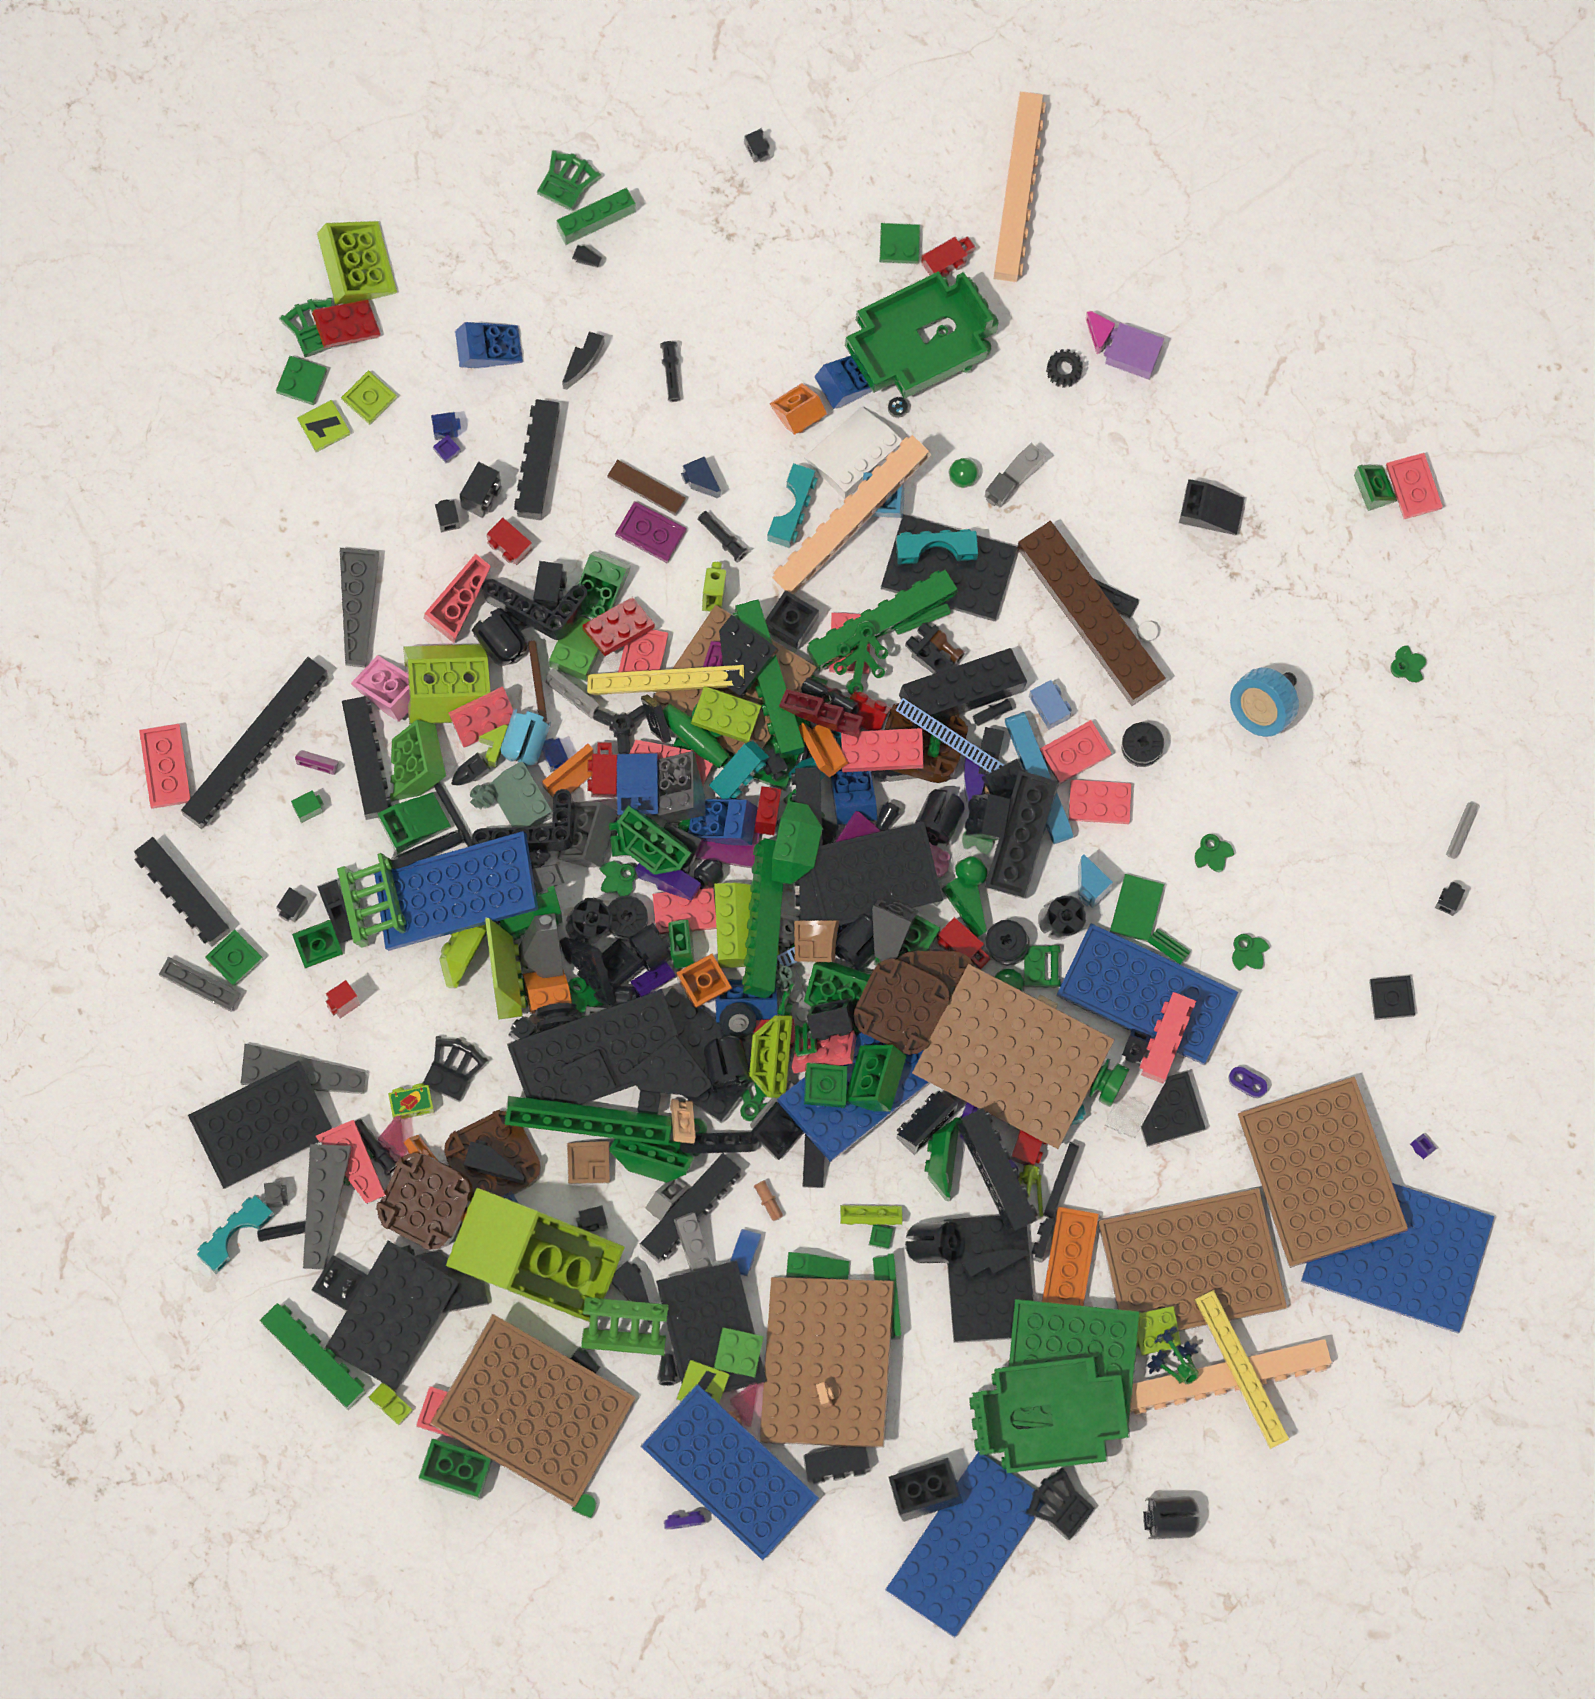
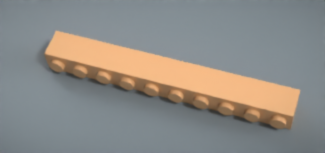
M1021 91L1019 94L993 279L1017 282L1018 275L1022 276L1023 264L1019 263L1020 257L1024 258L1026 246H1022L1023 239L1027 240L1028 228H1025V221L1030 220L1031 213L1027 206L1028 203H1032L1033 192L1030 191V185L1035 184L1036 177L1032 170L1033 167H1037L1038 156L1035 155V149L1040 148L1041 141L1037 134L1038 131L1042 132L1043 120H1040V113L1044 114L1046 102H1042V94Z
M913 435L910 438L906 437L900 443L901 447L896 452L892 451L886 457V462L882 466H877L872 471V476L859 484V490L854 495L850 494L844 500L845 504L840 509L836 508L830 514V519L826 523H821L816 528V533L803 541V547L798 552L794 551L788 557L789 561L784 566L780 565L774 571L772 578L784 590L794 595L931 456V453Z
M1325 1339L1248 1357L1262 1386L1266 1385L1268 1380L1275 1379V1382L1287 1380V1376L1294 1374L1295 1377H1302L1307 1375V1371L1315 1370V1373L1323 1372L1331 1365ZM1220 1363L1197 1369L1199 1372L1198 1378L1191 1384H1185L1184 1382L1179 1384L1172 1375L1133 1384L1130 1413L1134 1412L1135 1415L1146 1413L1148 1408L1154 1407L1155 1410L1166 1408V1404L1182 1405L1187 1403V1399L1194 1398L1195 1401L1206 1399L1208 1394L1214 1393L1215 1396L1227 1394V1390L1235 1389V1391H1240L1227 1363Z

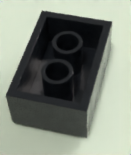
M949 1458L888 1476L898 1513L903 1522L963 1503L954 1469Z

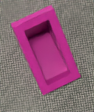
M1087 311L1086 322L1096 353L1100 354L1112 334L1115 323L1092 311Z

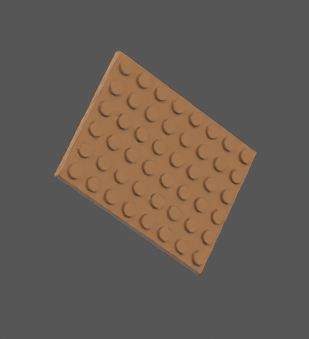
M968 964L948 1002L946 1010L928 1041L930 1042L929 1045L924 1049L912 1074L980 1109L984 1108L985 1112L988 1111L991 1115L1059 1149L1115 1039Z
M1355 1076L1238 1113V1118L1289 1268L1408 1231Z
M1259 1188L1098 1221L1118 1310L1142 1313L1174 1306L1178 1331L1207 1326L1195 1299L1213 1290L1229 1321L1287 1309Z
M771 1277L765 1358L767 1382H764L761 1443L884 1448L894 1281ZM824 1382L828 1387L832 1388L834 1393V1399H832L833 1406L824 1408L821 1405L816 1384Z
M492 1314L430 1424L568 1505L575 1507L636 1397Z

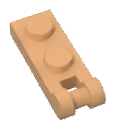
M672 1099L670 1111L672 1112L673 1140L683 1143H694L693 1102L688 1100L679 1102L678 1099Z

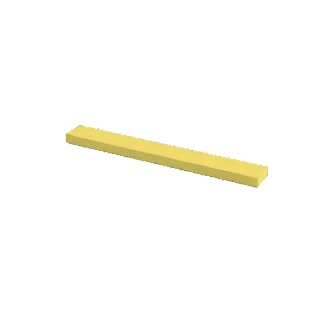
M744 665L588 674L587 694L590 696L703 689L704 686L708 688H725L734 685L732 681H724L728 679V674L724 671L740 670V676L744 679Z
M1214 1290L1196 1298L1195 1302L1269 1448L1272 1449L1289 1441Z

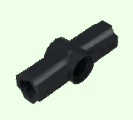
M808 677L802 684L801 690L804 694L823 698L825 703L843 707L845 712L856 715L859 711V703L844 696L838 688H830L812 677Z

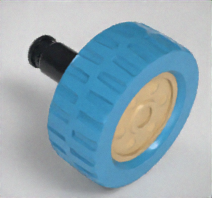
M1262 667L1252 669L1233 686L1230 693V706L1237 721L1246 730L1258 736H1274L1283 731L1294 720L1299 710V699L1294 688L1297 683L1296 676L1291 672L1281 674L1274 669Z

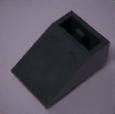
M1188 479L1179 523L1237 536L1244 497L1206 482Z

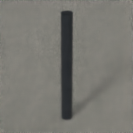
M439 781L434 785L436 792L457 829L462 831L467 847L473 846L472 837Z

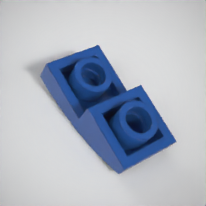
M741 1229L730 1262L737 1260L740 1274L748 1276L761 1240V1234Z

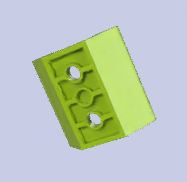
M481 644L403 647L404 666L407 667L409 683V724L416 720L432 724L452 723L448 712L491 692L488 657ZM471 674L474 677V681L468 683L464 680L463 676ZM431 675L434 678V682L432 684L426 683L424 676Z

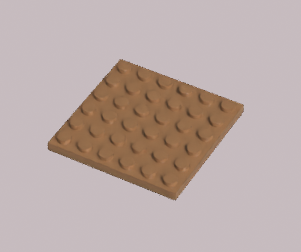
M715 605L672 669L702 668L711 641L720 642L719 630L731 614ZM771 639L772 644L779 649L776 657L786 689L801 693L802 684L808 677L813 676L817 667ZM757 681L753 683L743 697H740L728 687L711 688L758 705H763L762 697L758 698L756 693ZM703 689L658 691L653 699L661 704L662 710L668 704H672L691 716L694 706L699 702ZM760 709L749 741L754 740L763 750L773 735H769L767 729L768 717H764L762 709ZM727 736L716 738L724 750L732 755H735L744 745V742Z

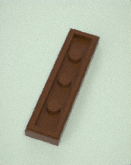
M618 459L607 475V478L675 516L686 500V497Z
M533 640L528 641L537 709L538 715L543 716V721L546 722L547 714L537 644Z

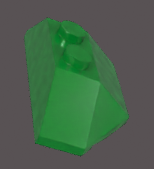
M791 801L787 803L780 820L772 858V881L792 885L815 868L823 827L809 805Z
M631 806L626 808L617 821L623 851L654 875L681 870L692 854L680 840L654 820Z
M955 1117L934 1133L932 1140H928L927 1152H931L930 1160L925 1162L924 1172H928L929 1181L945 1201H950L959 1132L956 1122L960 1117Z
M615 1139L610 1147V1152L629 1172L665 1183L686 1175L694 1161L692 1155L680 1149V1143L669 1140L668 1145Z

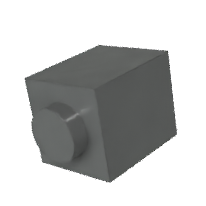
M999 472L985 490L984 497H986L987 502L991 505H997L1001 508L1014 491L1016 483Z

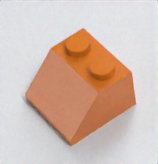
M803 383L769 403L786 429L794 435L803 432L806 427L820 421L823 416L827 415L819 396Z
M713 954L676 973L680 985L696 1008L732 989Z
M564 969L563 976L542 978L536 972L523 974L530 1014H535V1010L542 1006L572 1003Z

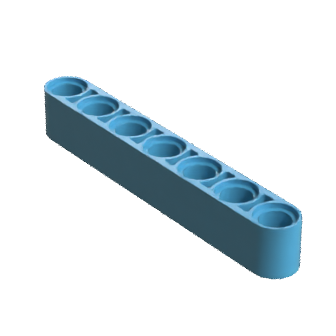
M1021 712L1005 718L1008 733L1024 772L1051 779L1026 714ZM1057 792L1046 826L1053 844L1073 838L1071 826Z

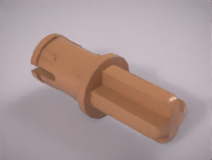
M765 1180L757 1183L754 1188L762 1201L761 1205L765 1206L772 1221L779 1220L783 1217V1214L775 1201L776 1196L772 1195Z

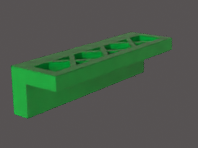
M890 1253L887 1257H875L872 1260L874 1280L894 1281L895 1283L891 1340L901 1339V1325L894 1253Z

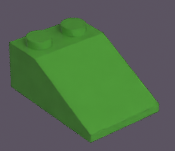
M581 616L563 639L557 641L549 658V666L586 682L600 650L583 631L582 625L590 620Z

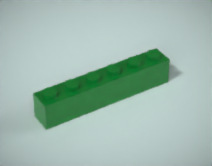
M276 1303L260 1319L261 1324L349 1410L366 1393L363 1389L365 1384L358 1377L353 1379L348 1374L350 1369L343 1362L339 1365L334 1360L336 1355L329 1348L324 1350L319 1345L322 1341L314 1333L310 1336L305 1331L307 1326L300 1319L295 1321L290 1316L293 1312L285 1304L281 1307Z

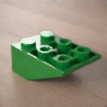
M596 551L589 554L578 584L586 587L590 599V604L583 615L594 619L615 606L631 568L630 565Z
M433 792L395 804L377 813L379 821L397 854L451 828Z

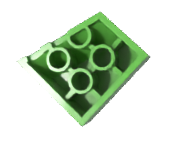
M416 720L392 739L391 763L394 764V775H391L390 783L394 785L393 793H390L391 801L421 796L446 777L435 724Z

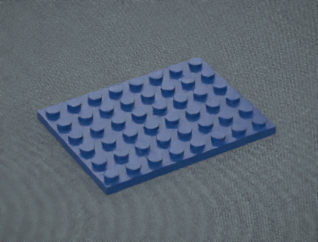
M1392 1183L1408 1231L1306 1263L1301 1282L1459 1334L1494 1216Z

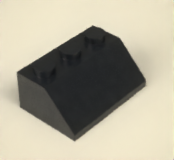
M941 1091L936 1095L932 1093L925 1100L927 1104L922 1109L918 1107L912 1113L910 1122L908 1124L904 1122L897 1129L898 1134L896 1138L914 1155L957 1111L958 1103Z

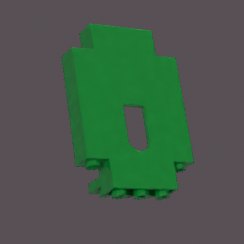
M938 271L858 310L855 320L861 330L846 337L845 347L873 393L894 383L905 399L986 359L988 346L983 339L997 332L999 322L996 315L989 309L986 299L979 293L978 286L970 277H967L962 272L957 275L955 284L949 286L947 279L944 276L942 277ZM942 318H949L954 321L956 328L952 333L928 345H925L917 330Z
M1095 1357L994 1369L995 1373H992L991 1377L992 1384L997 1387V1390L972 1392V1397H969L970 1409H974L975 1418H972L973 1431L977 1430V1439H974L975 1451H979V1455L1004 1453L1005 1457H1001L1002 1467L1007 1470V1473L1108 1462L1106 1440L1130 1438L1123 1375L1098 1377ZM1044 1405L1051 1406L1053 1426L1017 1429L1011 1423V1415L1016 1409Z

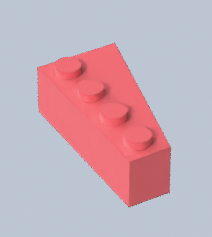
M475 554L424 613L423 619L455 643L482 588V584L490 572L491 566Z
M1173 992L1170 1001H1165L1161 1013H1164L1162 1021L1158 1020L1154 1031L1157 1032L1155 1039L1151 1038L1147 1046V1050L1150 1051L1148 1058L1143 1057L1139 1067L1143 1069L1142 1076L1164 1084L1196 1003L1195 1000Z

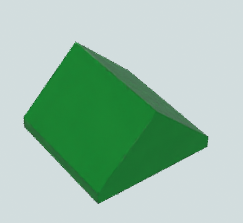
M1359 465L1357 467L1354 478L1368 511L1397 501L1383 465Z
M331 920L292 934L305 969L343 954Z

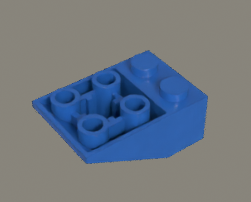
M464 322L455 330L460 368H485L523 362L518 325Z
M851 356L824 364L814 376L833 409L850 404L872 392Z
M657 753L617 754V815H622L628 806L643 814H658Z
M840 769L830 777L837 825L847 824L855 811L860 812L869 821L877 820V805L871 771L842 772V769Z
M705 799L706 815L691 818L688 832L704 839L703 841L752 846L758 807L748 800Z

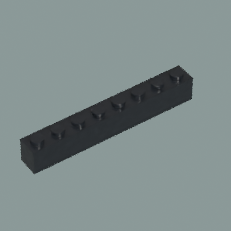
M818 767L795 768V773H791V783L796 785V793H792V802L809 805L822 826L820 770ZM822 835L819 846H822ZM808 872L795 882V886H799V894L795 895V905L800 908V915H796V917H799V920H822L811 873Z

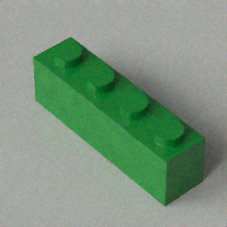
M626 187L556 220L557 230L565 245L570 244L636 213L635 202Z

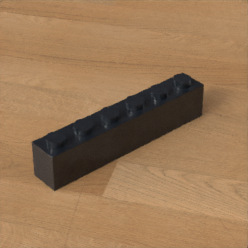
M536 399L535 406L531 405L530 417H533L532 424L527 426L529 442H525L523 454H526V460L521 462L520 468L523 478L518 480L517 491L520 492L519 498H515L514 510H517L518 517L535 520L542 519L560 411L559 402Z
M365 696L342 700L365 819L378 818L377 813L391 807L392 804L390 796L386 797L385 795L388 785L386 777L382 778L381 771L384 770L382 758L378 759L377 752L381 750L378 739L374 740L373 733L377 731L375 721H370L369 714L373 713L371 701L366 702Z
M151 837L134 851L136 856L134 860L141 869L145 867L148 870L147 876L154 884L158 882L162 887L159 889L166 899L170 897L173 900L172 906L179 914L184 913L187 917L185 919L186 923L191 929L195 927L199 931L197 936L204 944L208 942L212 947L231 932L228 925L154 837Z
M722 1153L643 1239L640 1247L658 1263L661 1260L666 1261L672 1254L671 1249L675 1245L679 1246L681 1244L674 1219L693 1212L699 1224L700 1221L698 1219L703 1214L708 1215L714 1208L712 1204L717 1199L720 1201L727 1194L728 1191L726 1189L730 1184L735 1185L742 1177L740 1175L741 1168Z

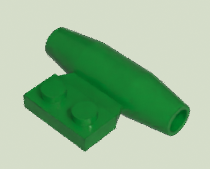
M668 704L663 709L666 723L672 732L697 755L719 769L723 767L730 756L716 738L724 735L691 724L697 704L694 706L691 716L672 704Z

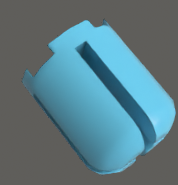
M517 709L513 710L501 746V753L511 762H514L519 756L517 763L524 762L525 766H531L539 760L551 721L547 724L543 721V716L529 711L526 714L516 713Z

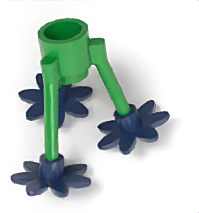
M1177 1328L1166 1329L1164 1334L1157 1335L1154 1343H1162L1164 1340L1166 1344L1169 1343L1174 1351L1173 1356H1177V1360L1181 1362L1177 1368L1178 1374L1165 1365L1166 1361L1164 1359L1168 1353H1163L1162 1350H1159L1156 1356H1151L1152 1361L1147 1364V1367L1150 1368L1149 1373L1152 1374L1154 1370L1159 1372L1160 1369H1164L1176 1378L1179 1384L1182 1382L1191 1384L1198 1378L1199 1373L1191 1359L1192 1354L1198 1353V1350L1195 1349L1198 1344L1190 1345V1342L1186 1341L1184 1347L1182 1345L1175 1346L1172 1334L1178 1332Z

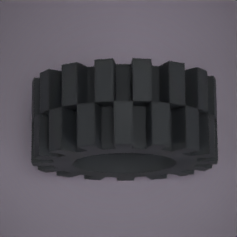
M1060 349L1059 353L1055 351L1054 355L1050 356L1046 369L1048 378H1051L1050 381L1052 383L1056 382L1058 387L1061 384L1062 388H1066V385L1071 387L1073 383L1076 384L1081 377L1083 363L1080 361L1081 357L1076 356L1074 351L1070 353V349H1067V352H1064V349ZM1067 362L1072 366V371L1066 375L1061 374L1057 370L1058 364Z

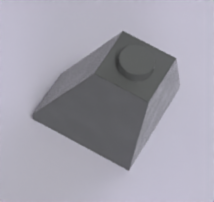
M877 900L872 909L875 957L879 958L880 962L889 958L898 959L918 914V910L899 902L885 905V901Z
M555 913L534 916L518 947L520 964L526 969H532L542 978L563 976Z

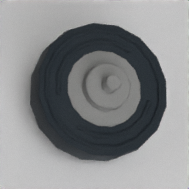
M740 1002L732 1003L722 1010L719 1023L723 1033L727 1036L743 1038L754 1030L756 1016L752 1008L747 1004Z

